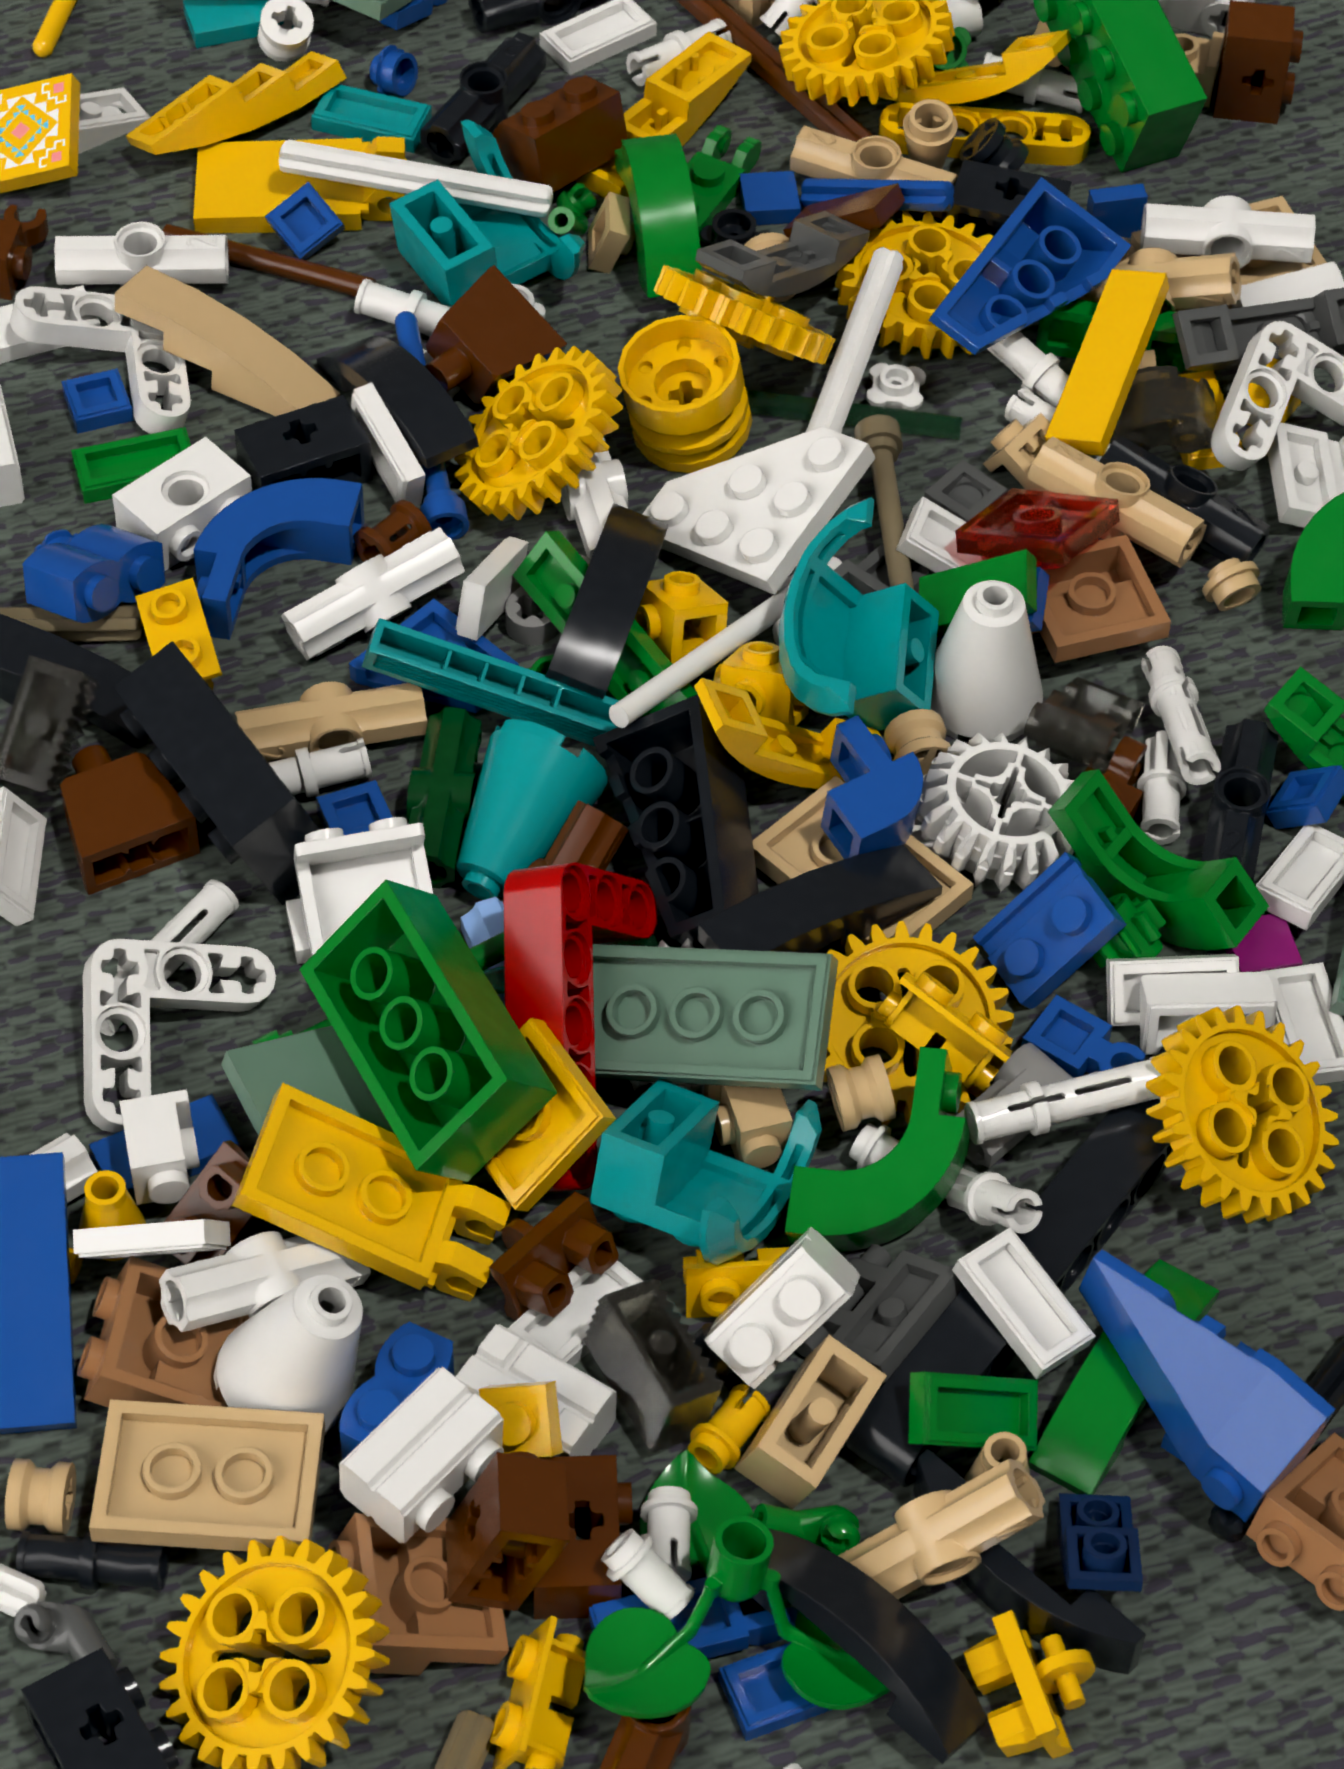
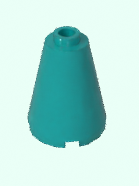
M512 718L505 720L501 729L497 725L490 736L456 864V870L463 878L462 886L477 898L482 900L493 897L503 898L504 883L507 875L512 870L528 868L535 860L545 858L577 801L579 800L593 806L601 797L608 783L606 771L598 760L584 748L580 755L576 757L561 747L566 736L554 729L532 721Z

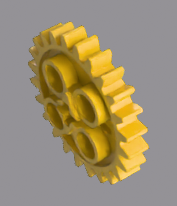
M817 0L818 5L816 6L808 4L799 6L802 17H789L787 19L789 29L781 31L782 44L779 45L787 81H794L797 92L808 89L810 100H815L826 94L828 105L835 104L841 97H847L849 107H852L858 102L860 97L865 96L868 97L871 104H876L879 94L887 92L894 99L898 98V87L905 85L908 88L917 89L919 88L918 76L933 78L935 76L933 65L946 64V52L954 49L952 37L955 36V31L946 0Z
M903 211L901 223L896 224L890 218L881 228L868 230L870 235L866 245L845 266L837 271L835 288L840 289L838 304L848 306L846 315L848 320L874 251L880 247H885L890 251L897 250L903 255V269L879 331L881 333L879 346L884 347L893 340L900 343V354L904 356L910 351L912 346L920 347L924 359L930 358L932 349H940L947 359H952L954 347L959 346L964 352L971 355L973 353L930 322L929 318L992 240L993 236L987 234L978 238L974 237L975 224L969 223L961 229L954 227V216L948 215L942 223L934 222L930 211L924 213L922 221H915L908 211Z
M664 265L653 290L656 294L680 306L678 311L689 316L705 317L723 326L736 340L737 344L748 349L757 346L790 361H793L794 357L797 356L823 365L835 342V338L810 326V318L784 307L783 304L774 300L775 297L757 294L736 283L732 284L699 269H696L694 274Z
M572 346L566 354L559 347L554 348L548 361L538 353L535 355L532 366L528 370L521 364H518L515 369V379L510 383L500 379L498 381L499 393L495 397L484 396L481 401L486 409L482 414L472 415L468 419L475 426L473 431L477 436L479 447L454 458L462 466L454 474L455 478L462 483L459 488L460 491L487 516L492 513L502 521L508 514H511L516 520H521L527 507L536 515L539 514L545 499L548 497L558 504L561 500L563 487L567 484L574 489L579 487L577 475L582 469L586 471L595 470L596 465L591 460L593 455L598 452L608 451L610 446L603 440L604 435L618 430L619 425L611 418L623 409V405L616 399L622 392V388L615 382L617 376L591 351L587 350L582 353L576 346Z
M898 921L893 938H886L877 924L872 925L869 944L867 945L855 935H848L845 945L846 956L832 949L827 952V954H832L838 960L823 1082H828L826 1075L827 1067L838 1064L847 1069L861 1066L865 1057L860 1051L868 1047L881 1048L892 1058L883 1064L890 1082L895 1109L897 1112H904L906 1122L909 1124L920 1051L913 1045L911 1046V1057L916 1075L912 1077L907 1076L904 1072L903 1060L905 1039L883 1025L887 1019L877 1012L884 1001L876 1003L866 1001L860 997L857 990L864 987H874L882 991L886 997L892 990L902 997L898 973L908 972L918 979L924 971L940 981L955 994L949 1004L966 1017L971 1019L976 1012H979L1007 1032L1011 1030L1014 1013L999 1009L1006 1004L1009 995L1008 988L989 989L990 985L994 982L997 968L993 965L976 970L974 965L979 948L974 946L960 955L954 951L957 934L951 932L939 944L932 941V927L928 923L923 926L918 938L909 937L904 921ZM935 1032L925 1047L942 1046L946 1039ZM1008 1036L1003 1044L1011 1049L1013 1039ZM994 1055L989 1063L999 1070L1004 1061ZM962 1083L958 1113L964 1109L965 1103L970 1102L968 1093L978 1097L984 1091L974 1084L968 1089ZM990 1083L984 1091H986L990 1087ZM891 1120L883 1121L881 1123L882 1125L884 1124L888 1126Z
M1236 1005L1223 1012L1218 1006L1176 1026L1177 1032L1164 1037L1161 1041L1166 1051L1151 1059V1064L1161 1075L1146 1082V1088L1160 1097V1103L1146 1109L1147 1115L1162 1120L1164 1126L1163 1130L1157 1132L1152 1137L1153 1141L1157 1143H1170L1173 1150L1164 1162L1166 1168L1181 1164L1186 1170L1181 1188L1187 1190L1200 1185L1202 1187L1201 1206L1207 1208L1221 1202V1211L1225 1219L1242 1214L1246 1224H1251L1263 1218H1266L1269 1222L1310 1204L1309 1195L1322 1191L1325 1188L1323 1180L1319 1175L1334 1170L1335 1164L1324 1151L1339 1145V1140L1325 1130V1124L1338 1119V1113L1323 1108L1321 1099L1332 1092L1331 1087L1315 1085L1312 1079L1320 1068L1318 1061L1304 1065L1299 1058L1303 1051L1304 1042L1300 1039L1289 1045L1284 1043L1285 1024L1279 1022L1265 1029L1264 1014L1259 1010L1245 1017L1241 1006Z
M277 1536L272 1550L257 1540H251L247 1550V1562L227 1551L223 1554L225 1571L223 1576L219 1578L205 1570L199 1573L201 1582L206 1590L201 1598L182 1594L180 1600L191 1614L187 1622L170 1621L167 1624L166 1628L173 1634L181 1637L179 1647L160 1652L159 1658L175 1665L176 1673L161 1681L159 1688L176 1697H180L165 1713L167 1718L180 1724H186L178 1738L184 1744L196 1749L200 1748L198 1759L217 1768L221 1766V1769H301L302 1757L306 1762L323 1768L326 1766L325 1743L329 1741L346 1750L351 1746L348 1735L343 1728L349 1719L359 1724L367 1725L370 1718L358 1704L362 1696L376 1697L383 1694L384 1690L368 1679L370 1670L379 1669L390 1664V1658L372 1650V1644L383 1639L390 1631L389 1627L380 1622L368 1619L383 1604L381 1599L367 1591H363L369 1579L359 1571L351 1567L347 1568L348 1559L330 1549L325 1552V1548L308 1539H304L298 1545L284 1536ZM318 1609L316 1623L310 1631L305 1633L304 1628L308 1617L313 1611ZM252 1610L249 1625L239 1634L242 1619ZM285 1650L303 1659H315L313 1657L331 1655L330 1660L325 1664H308L304 1661L284 1659L282 1657ZM223 1653H241L249 1657L265 1658L263 1665L260 1666L245 1658H233L218 1661V1658ZM243 1683L241 1697L231 1708L232 1694ZM309 1683L308 1697L296 1709L298 1693L304 1685Z

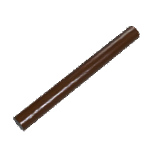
M166 224L163 228L164 235H209L171 224ZM228 240L230 264L356 297L364 279L367 278L376 283L375 278Z

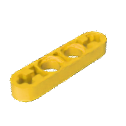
M897 102L888 105L882 110L880 115L878 136L887 137L895 141L900 147L901 154H908L904 129H899L898 127H903V120L906 114L916 103ZM948 105L957 120L958 128L964 129L970 134L986 120L996 117L1006 126V132H1014L1023 136L1024 139L1021 141L1028 147V155L1024 163L1073 166L1081 163L1087 157L1091 130L1085 120L1077 116ZM970 135L955 137L947 157L959 158V152ZM1036 136H1042V140H1035ZM1061 139H1069L1070 141L1065 142L1061 141Z

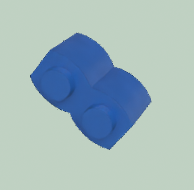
M98 524L78 533L69 544L52 543L43 546L33 552L23 563L26 603L81 623L100 620L116 609L121 601L135 603V596L163 586L165 583L162 543L108 524Z
M410 1321L400 1326L388 1337L377 1356L375 1376L355 1390L343 1409L339 1426L342 1460L438 1367H444L454 1375L453 1341Z

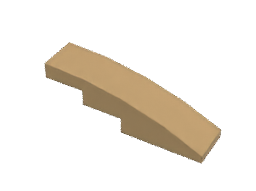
M146 265L115 292V312L163 331V351L212 371L211 390L274 416L340 396V392L299 356L247 318L198 289Z

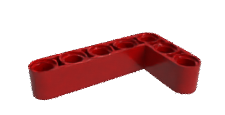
M577 862L512 870L507 875L503 894L505 1007L519 1029L529 1018L544 1020L596 1090L593 944L649 938L654 933L657 924V906L653 892L649 885L642 880ZM597 1140L547 1192L583 1190L591 1186L597 1164Z

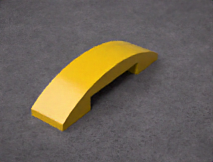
M1062 30L1018 37L1001 54L1003 61L935 71L933 78L918 76L919 88L911 89L905 85L898 87V98H892L887 92L879 94V97L897 102L912 103L934 99L950 105L997 95L1026 81L1043 69L1071 41L1070 31Z
M701 678L694 685L721 744L732 757L745 767L766 778L798 787L819 789L835 776L845 782L831 763L830 756L836 725L846 720L835 717L821 733L759 716L748 692L705 678ZM867 727L871 734L881 736L877 729Z

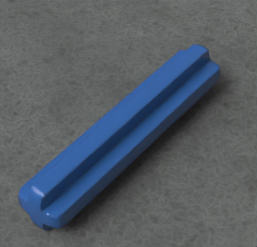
M807 178L801 184V203L806 207L810 204L898 183L905 198V202L898 211L948 212L954 205V186L949 181Z

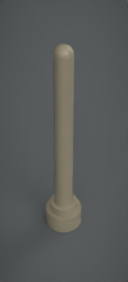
M872 415L857 423L854 428V438L868 443L876 457L870 467L889 585L892 587L906 583L914 589L910 558L896 550L904 531L894 466L903 448L900 425L891 416Z

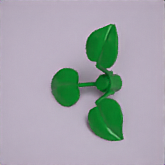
M688 1450L679 1454L660 1474L650 1491L661 1486L681 1487L689 1491L691 1501L698 1507L697 1519L690 1524V1566L693 1569L699 1565L702 1572L707 1575L703 1592L686 1625L678 1633L673 1623L665 1615L648 1608H624L606 1616L591 1633L585 1650L583 1691L587 1693L588 1697L594 1703L613 1713L638 1719L667 1717L690 1707L704 1692L710 1677L711 1666L708 1658L700 1650L688 1644V1642L697 1634L717 1596L730 1602H742L758 1594L761 1589L766 1591L778 1635L782 1639L791 1642L783 1653L781 1668L786 1681L798 1695L819 1707L831 1710H846L868 1704L890 1692L885 1685L800 1611L797 1613L795 1626L791 1625L779 1589L781 1575L778 1571L768 1568L774 1547L771 1531L764 1523L752 1517L754 1513L752 1508L735 1489L710 1473ZM641 1517L639 1536L647 1533V1523Z

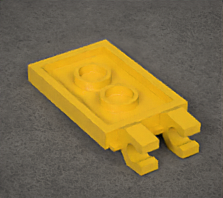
M377 136L371 143L362 142V138L295 140L407 160L405 158V138ZM286 140L216 142L198 147L193 220L195 231L201 233H276L266 221L265 216L307 182L312 185L342 221L345 227L343 231L362 230V219L368 221H392L389 203L405 196L404 193L282 172L279 169V153L282 144Z
M282 1083L274 1094L232 1204L233 1207L418 1290H421L423 1286L432 1289L435 1284L437 1290L469 1302L474 1298L477 1287L482 1289L487 1283L490 1273L489 1266L493 1264L494 1260L459 1242L450 1241L453 1228L458 1235L481 1244L490 1245L496 1231L501 1232L505 1227L512 1207L509 1202L478 1186L464 1184L463 1181L416 1171L395 1133L285 1083Z

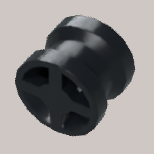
M995 117L983 122L970 134L959 152V159L961 161L966 159L1019 170L1027 158L1028 147L1018 138L1010 139L1006 135V126Z

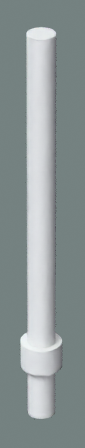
M832 556L827 565L835 570L842 562ZM793 575L786 579L779 592L612 705L609 709V717L613 724L620 728L627 727L732 654L740 646L772 626L781 617L786 591Z

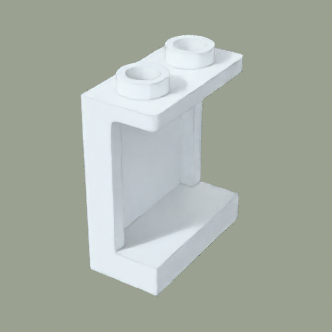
M392 817L369 824V831L344 835L341 828H327L305 835V842L295 844L293 859L311 956L385 879L433 894L424 848L425 831L423 823L407 824V819L404 817Z

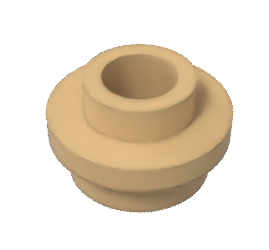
M1238 558L1225 560L1209 571L1207 575L1209 580L1203 586L1202 593L1208 602H1215L1220 611H1227L1244 605L1252 600L1261 590V585L1257 580L1260 571L1253 561L1241 562Z

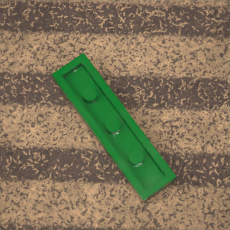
M545 531L514 572L513 577L562 634L589 565L560 531ZM635 619L608 686V690L617 700L623 699L672 665L671 661ZM688 683L641 717L695 696L697 692Z

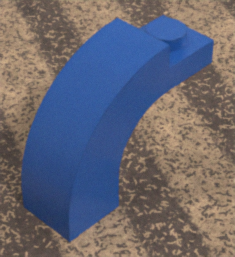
M306 478L278 482L249 492L222 509L208 523L199 536L193 550L198 585L197 592L211 637L230 640L247 588L259 574L268 568L286 561L300 559L352 565L356 552L353 536L365 523L362 483L326 478Z

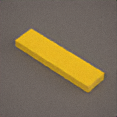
M1111 270L1045 435L1046 442L1051 437H1055L1086 455L1103 456L1106 453L1170 288L1167 273Z

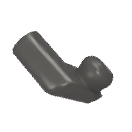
M37 1602V1604H26L15 1615L13 1621L15 1635L21 1642L27 1643L29 1647L37 1650L71 1654L74 1661L103 1648L114 1669L119 1664L117 1657L92 1616L83 1607L54 1602Z

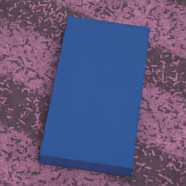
M63 1152L0 1157V1434L77 1428L65 1158Z

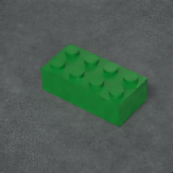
M1033 0L1034 9L1039 20L1043 23L1046 22L1050 32L1070 31L1071 41L1057 54L1058 59L1063 66H1068L1077 84L1079 101L1086 111L1091 112L1100 130L1101 145L1107 155L1113 156L1121 173L1178 157L1204 107L1207 96L1158 0Z
M385 879L299 969L416 1171L468 1182L558 1093L437 895Z

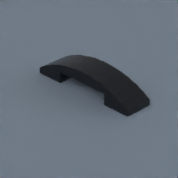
M370 336L316 359L317 366L322 373L344 393L372 382L416 459L427 469L479 447L475 432L448 392L419 360L397 343L387 338Z
M613 503L545 677L604 699L669 526L668 524Z
M926 1449L918 1457L913 1488L915 1498L940 1490L953 1491L967 1483L965 1479L931 1450ZM999 1543L980 1553L981 1563L974 1570L960 1577L969 1589L996 1614L1000 1615L1012 1610L1017 1618L1020 1629L1026 1630L1030 1638L1038 1643L1049 1635L1059 1634L1066 1650L1084 1649L1090 1652L1097 1668L1128 1675L1138 1665L1146 1634L1095 1590H1086L1070 1605Z
M769 1528L774 1539V1547L768 1568L778 1571L781 1575L779 1589L785 1609L792 1604L893 1692L897 1697L886 1715L939 1762L944 1764L978 1733L988 1720L977 1696L953 1659L918 1618L870 1576L821 1546L792 1534ZM761 1589L752 1598L772 1614L766 1591Z

